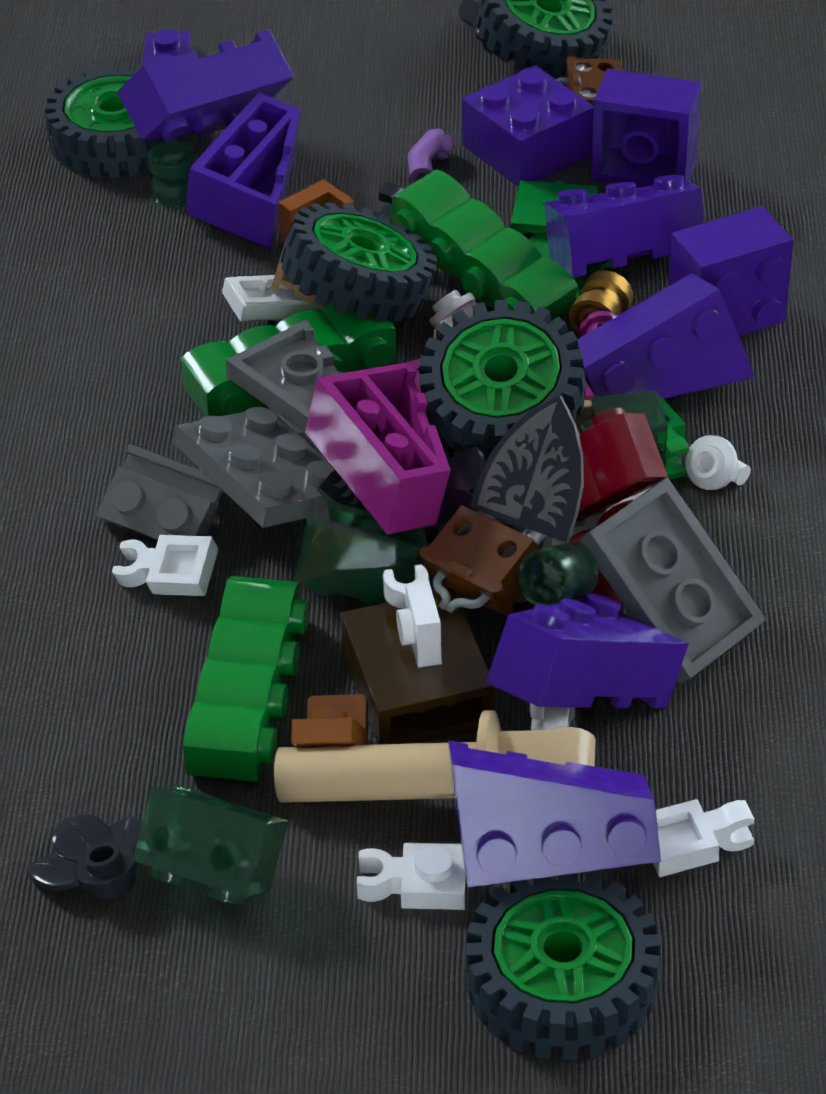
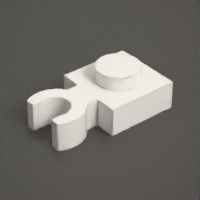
M159 535L156 548H147L144 543L138 540H125L121 542L120 550L126 560L136 561L126 567L113 566L112 573L118 583L124 587H137L146 582L152 594L205 596L218 553V547L211 536Z
M404 843L403 857H392L387 852L375 848L359 851V872L365 874L375 873L378 875L373 877H357L358 899L376 902L387 898L391 894H401V908L465 910L466 874L461 844Z

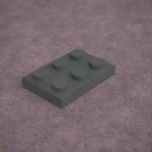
M253 407L247 409L246 412L220 417L206 416L199 421L176 425L173 444L261 527L265 528L339 511L316 491L334 467L268 407Z
M668 477L579 539L634 619L689 643L676 680L678 684L691 679L766 621L762 612Z

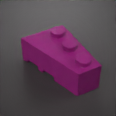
M413 361L318 377L305 430L306 434L387 535L436 525L450 474V467L436 426L429 425L425 413L428 404L425 394L419 393L415 384L417 371Z

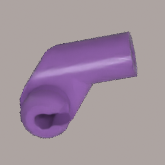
M431 129L412 147L407 154L412 184L433 172L431 161L434 156L440 160L448 158L447 151L453 152L455 146L452 136L445 135L442 129Z

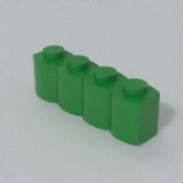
M434 170L393 196L390 218H393L391 224L397 225L402 223L410 228L408 234L417 233L424 239L423 244H429L433 249L432 255H436L437 268L452 277L459 278L464 290L467 293L471 292L475 299L481 303L484 302L485 305L495 308V300H507L508 309L514 311L517 301L530 303L532 315L540 306L550 311L552 321L570 312L578 289V285L572 276L555 261L541 256L532 242L520 232L506 227L490 207L479 200L470 198L466 190L447 173Z
M330 303L323 310L311 309L290 315L276 326L263 325L250 328L236 335L229 342H210L190 350L181 357L183 386L205 417H220L246 412L247 409L256 406L265 407L264 403L226 377V359L307 319L314 328V338L320 346L326 345L334 356L333 365L338 372L348 373L383 367L397 357L396 328L388 318H386L385 322H375L371 315H367L366 320L354 318L353 311L346 310L345 315L335 312V305Z
M230 576L222 598L220 616L215 623L211 636L208 658L203 665L199 678L196 700L190 710L183 740L186 775L258 782L264 763H274L278 736L277 729L273 727L275 719L284 720L286 716L288 685L284 683L286 676L294 677L296 675L299 660V643L295 640L297 634H306L309 621V601L300 600L299 582Z

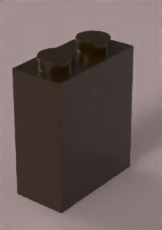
M453 588L447 589L451 596L450 602L457 599ZM432 592L441 621L442 664L418 668L412 644L402 646L396 618V611L401 608L386 602L340 613L343 655L358 694H362L368 699V722L377 745L417 744L478 730L481 713L484 710H495V686L486 682L489 671L461 607L456 608L452 613L443 610L439 606L442 597L437 592Z

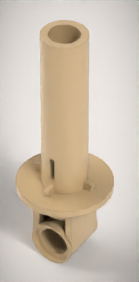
M484 710L481 713L477 731V742H460L468 744V748L500 754H507V751L527 754L529 759L565 765L567 761L595 766L596 739L590 732L575 727H556L549 730L502 731L495 710ZM448 743L279 747L276 752L274 784L277 798L281 803L455 799Z

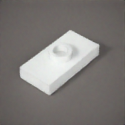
M275 275L229 277L224 280L222 294L240 321L272 320L280 322L290 315L311 309L323 310L325 308L324 306L293 296L294 289L280 285L278 291L271 289Z

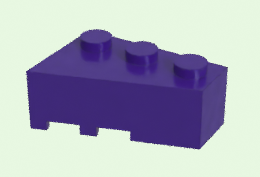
M270 30L257 32L254 36L255 39L250 44L236 48L233 40L222 42L217 47L220 53L203 58H198L196 52L191 51L143 65L117 91L142 141L163 138L165 141H173L189 134H197L198 137H204L215 131L225 130L259 92L273 98L294 78V75Z
M683 175L660 176L654 178L653 186L636 188V183L634 182L613 183L606 186V193L588 195V191L585 189L567 190L558 193V200L544 202L549 254L551 259L561 265L573 278L587 275L586 264L609 261L610 268H617L627 265L626 258L649 255V258L655 259L671 254V237L673 232L704 224L701 188L688 181H684Z

